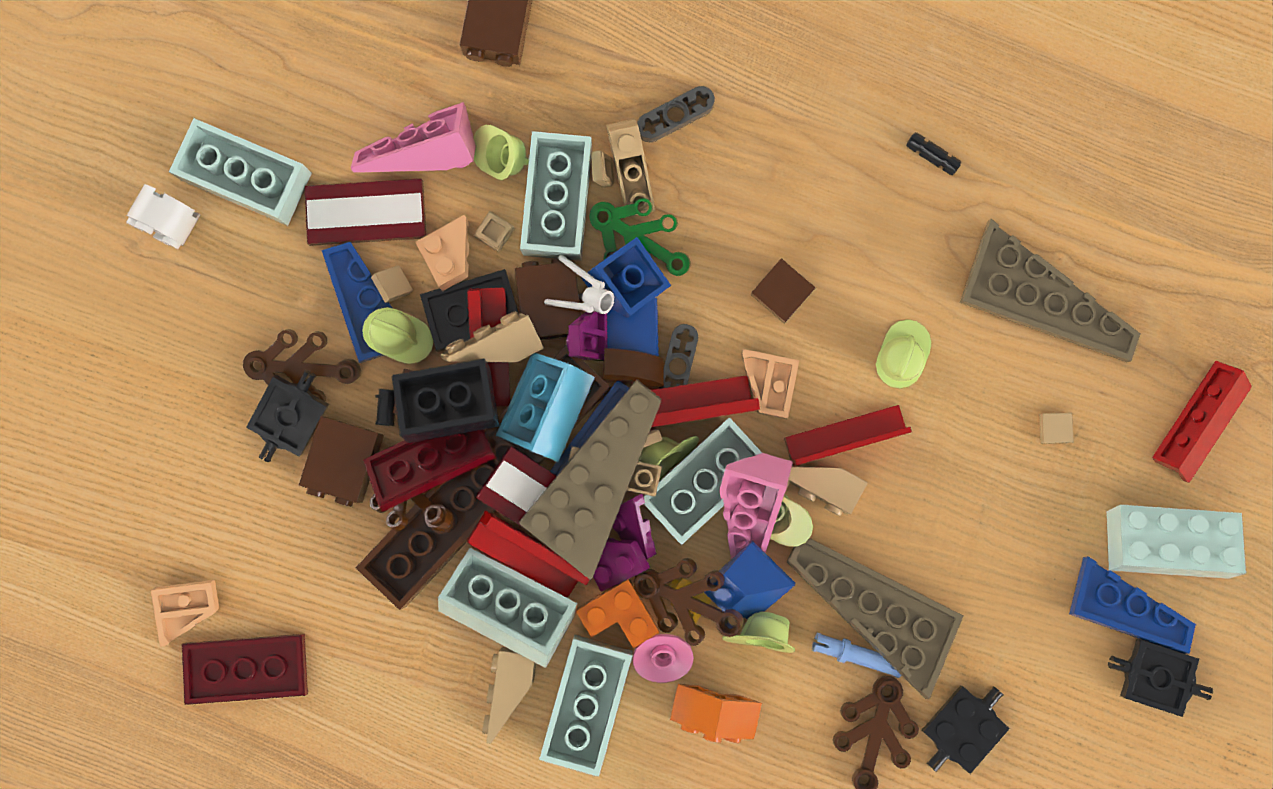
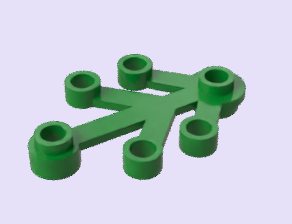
M641 198L634 204L617 208L609 202H599L592 207L589 219L591 225L602 233L606 250L603 256L604 260L608 258L610 252L618 251L614 237V231L624 237L625 245L637 237L647 252L666 263L667 270L672 275L681 276L690 269L691 261L687 254L683 252L671 253L645 236L646 234L659 231H674L678 226V220L674 215L666 214L658 220L632 226L620 220L636 214L639 216L651 214L653 204L649 199ZM643 201L649 205L646 213H642L639 210V204ZM602 211L608 213V220L606 222L599 220V214ZM667 217L672 218L674 221L671 229H667L663 225V221ZM676 258L681 259L683 262V267L680 270L675 269L672 265Z

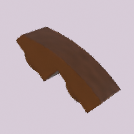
M604 348V380L634 382L639 380L646 387H663L664 359L638 351Z

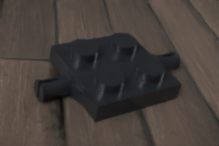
M304 370L298 384L291 383L278 375L272 377L246 426L247 429L260 435L266 442L261 454H259L261 460L265 457V462H271L277 448L285 449L298 457L303 454L318 426L320 417L324 415L329 406L327 402L314 396L309 391L314 378H316L315 373Z
M1136 639L1129 661L1115 656H1111L1109 659L1120 664L1116 665L1108 662L1110 669L1125 673V681L1120 697L1183 717L1187 702L1192 695L1206 700L1212 698L1211 695L1202 693L1201 690L1213 694V688L1196 683V670L1199 658Z
M960 685L922 729L933 740L938 749L936 754L927 762L936 773L945 761L949 759L958 763L971 774L1010 729L997 717L992 709L998 700L1004 696L996 687L993 686L982 700L973 696Z

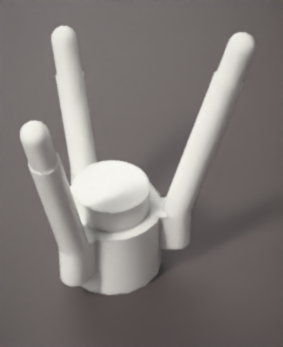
M559 255L558 259L589 282L592 287L586 288L583 294H579V298L582 299L583 303L546 299L544 303L555 307L583 310L588 313L593 311L601 314L608 313L613 306L614 295L611 291L604 289V282L596 280L563 255Z

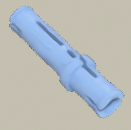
M819 632L814 637L819 642H813L812 651L836 657L837 661L841 663L848 661L893 675L896 678L901 677V674L876 651L851 644V641L843 638L841 641L822 635Z

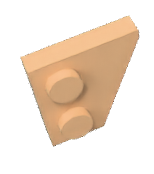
M465 215L415 242L442 292L468 278L469 264L467 263V256L469 255V243L467 241V228H470V223Z
M743 349L741 355L753 398L759 399L760 410H757L759 414L788 419L799 360Z
M215 580L161 586L151 590L160 647L166 646L172 640L219 610Z

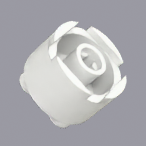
M144 184L126 215L129 217L126 223L150 235L154 231L153 238L168 246L179 249L181 245H184L200 214L165 193L160 195L155 192V188Z

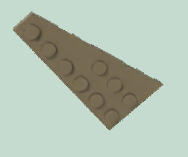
M990 219L987 222L960 303L1124 362L1132 361L1141 333L1115 313L1109 312L1099 305L1094 297L1073 285L1074 282L1038 254L1034 255L1021 245V241L1016 237L1004 232L994 220Z
M639 380L633 383L519 522L521 526L590 580H592L661 403V398Z
M810 538L806 543L794 546L787 563L925 699H930L963 615Z

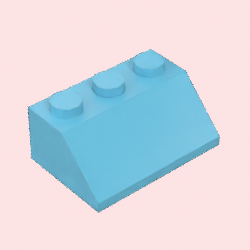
M538 353L532 354L496 436L559 462L595 377L568 363Z

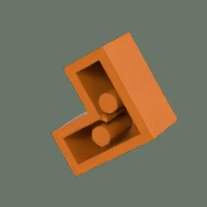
M630 579L607 589L576 609V613L591 638L616 622L619 623L633 648L660 633L658 626L641 597L636 593Z
M678 684L670 720L681 724V729L686 732L704 733L703 738L708 741L721 743L723 738L729 742L741 743V739H754L762 703L737 694L718 693L699 685Z

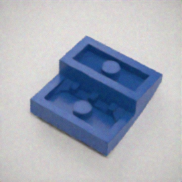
M657 298L648 302L628 318L611 309L607 313V348L638 351L659 357Z

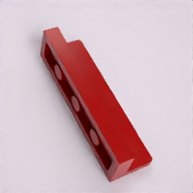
M505 288L468 289L470 339L475 337L473 333L476 330L490 325L492 328L502 323L500 319L506 315ZM487 362L491 370L496 406H509L511 402L509 362Z
M1219 361L1214 362L1152 458L1155 463L1176 471L1183 481L1191 482L1252 388L1244 370Z
M747 376L651 390L661 398L660 406L651 427L760 410L759 399H751Z
M896 405L785 437L784 440L790 461L793 462L792 466H796L908 434L912 430L911 426H905L900 407Z
M486 510L467 539V542L473 547L566 598L570 596L578 581L587 585L590 580L551 548Z

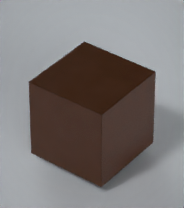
M781 258L751 292V296L785 324L816 287Z

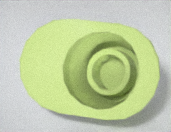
M487 124L481 126L475 132L474 162L483 172L496 179L504 180L508 176L519 173L524 165L529 164L524 143L518 137Z
M388 307L377 309L369 314L364 321L362 331L367 345L374 351L406 364L418 363L425 359L432 350L433 338L427 324L402 311Z
M902 320L891 326L887 332L877 357L876 369L881 380L890 387H909L922 374L931 349L930 334L922 324L913 320Z
M693 436L678 443L668 437H662L661 441L643 448L638 461L661 466L660 481L669 470L694 450L699 442V438Z
M784 494L770 539L788 547L799 546L806 543L812 535V518L806 509L791 501Z
M759 612L749 617L740 635L722 637L724 641L736 644L762 646L787 653L795 651V648L788 645L789 620L786 617L770 612Z

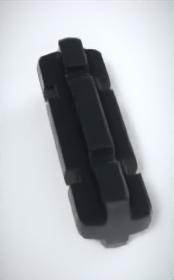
M917 132L912 134L906 144L909 149L914 152L919 151L920 156L935 166L939 167L941 165L943 167L942 170L949 175L956 173L961 165V160L953 155L949 157L947 151L930 140L926 142L924 140L925 137Z

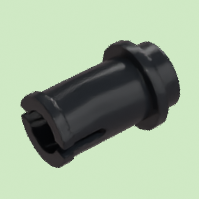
M379 389V394L375 395V398H378L377 420L375 424L394 426V390Z

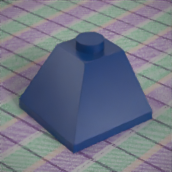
M637 237L587 272L596 280L604 282V289L611 291L614 295V303L611 309L627 318L671 286ZM581 277L587 287H592L589 282Z
M751 541L719 570L724 576L723 586L717 591L708 590L704 593L722 611L733 609L738 611L743 618L748 619L755 613L766 611L793 588L796 583L761 548ZM712 576L710 582L713 585H718V580Z

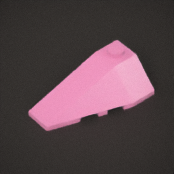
M464 102L428 115L430 121L416 128L413 123L404 127L405 131L401 132L394 139L384 137L356 151L351 164L352 171H435L467 166L474 161L476 145Z
M761 453L726 465L720 487V497L724 503L723 514L724 520H727V537L731 559L751 541L766 553L788 484L792 461Z

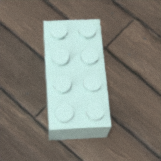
M193 118L169 170V173L185 183L287 226L312 174L302 163Z
M532 131L520 244L523 256L558 258L559 255H563L569 260L582 261L591 152L593 147L590 136Z
M729 417L659 481L655 497L650 495L643 496L645 500L644 505L682 545L724 506L723 499L720 497V487L726 465L761 454L762 452Z
M1118 505L1106 511L1109 570L1225 579L1246 574L1242 513Z
M472 548L468 549L438 597L439 612L545 668L570 626L577 607L576 602Z
M574 635L539 760L599 777L632 659V650Z

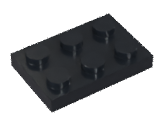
M505 269L457 283L443 292L439 288L420 294L437 352L446 350V346L457 340L463 339L465 342L470 339L468 289L505 288L506 315L515 311L519 314Z

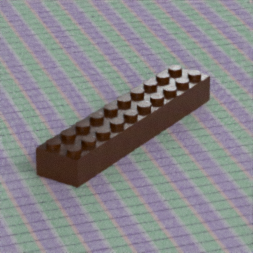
M565 345L553 359L568 363L595 377L573 427L574 429L611 388L582 359L569 357V350L567 345ZM508 407L498 416L499 427ZM499 427L486 429V436L496 458L460 474L442 485L431 488L425 493V496L434 505L441 504L451 511L453 518L450 526L444 531H435L425 523L424 512L415 504L406 514L408 518L406 527L401 531L391 529L357 565L356 569L399 610L407 607L467 543V539L485 510L492 514L496 512V510L477 499L476 495L509 446H513L539 464L546 459L545 456L496 436Z

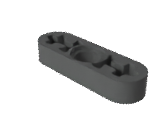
M698 86L645 113L637 122L641 140L648 143L655 142L709 114L713 109L715 101L713 92L708 87ZM700 95L702 99L707 97L706 107L697 104L692 107L691 112L693 114L690 115L688 107L696 102L697 96ZM671 108H680L684 113L683 119L678 122L671 121L667 116ZM662 114L663 122L655 127V133L651 134L650 131H643L646 122L654 125L660 122L658 115Z
M682 324L674 329L664 365V386L659 387V389L670 387L671 382H665L666 376L676 381L683 380V385L688 384L698 342V333L693 326ZM683 331H688L689 337L693 338V342H687L684 351L691 352L690 357L683 353H672L673 348L679 351L681 340L677 339L676 336L677 334L682 335ZM679 358L686 363V371L683 374L675 375L670 371L669 364L673 359Z

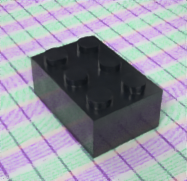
M485 358L392 375L400 436L407 443L499 427L491 370Z

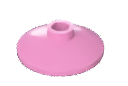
M657 634L638 645L633 653V665L637 673L643 678L657 683H667L680 679L688 673L693 664V651L690 645L684 639L671 634Z

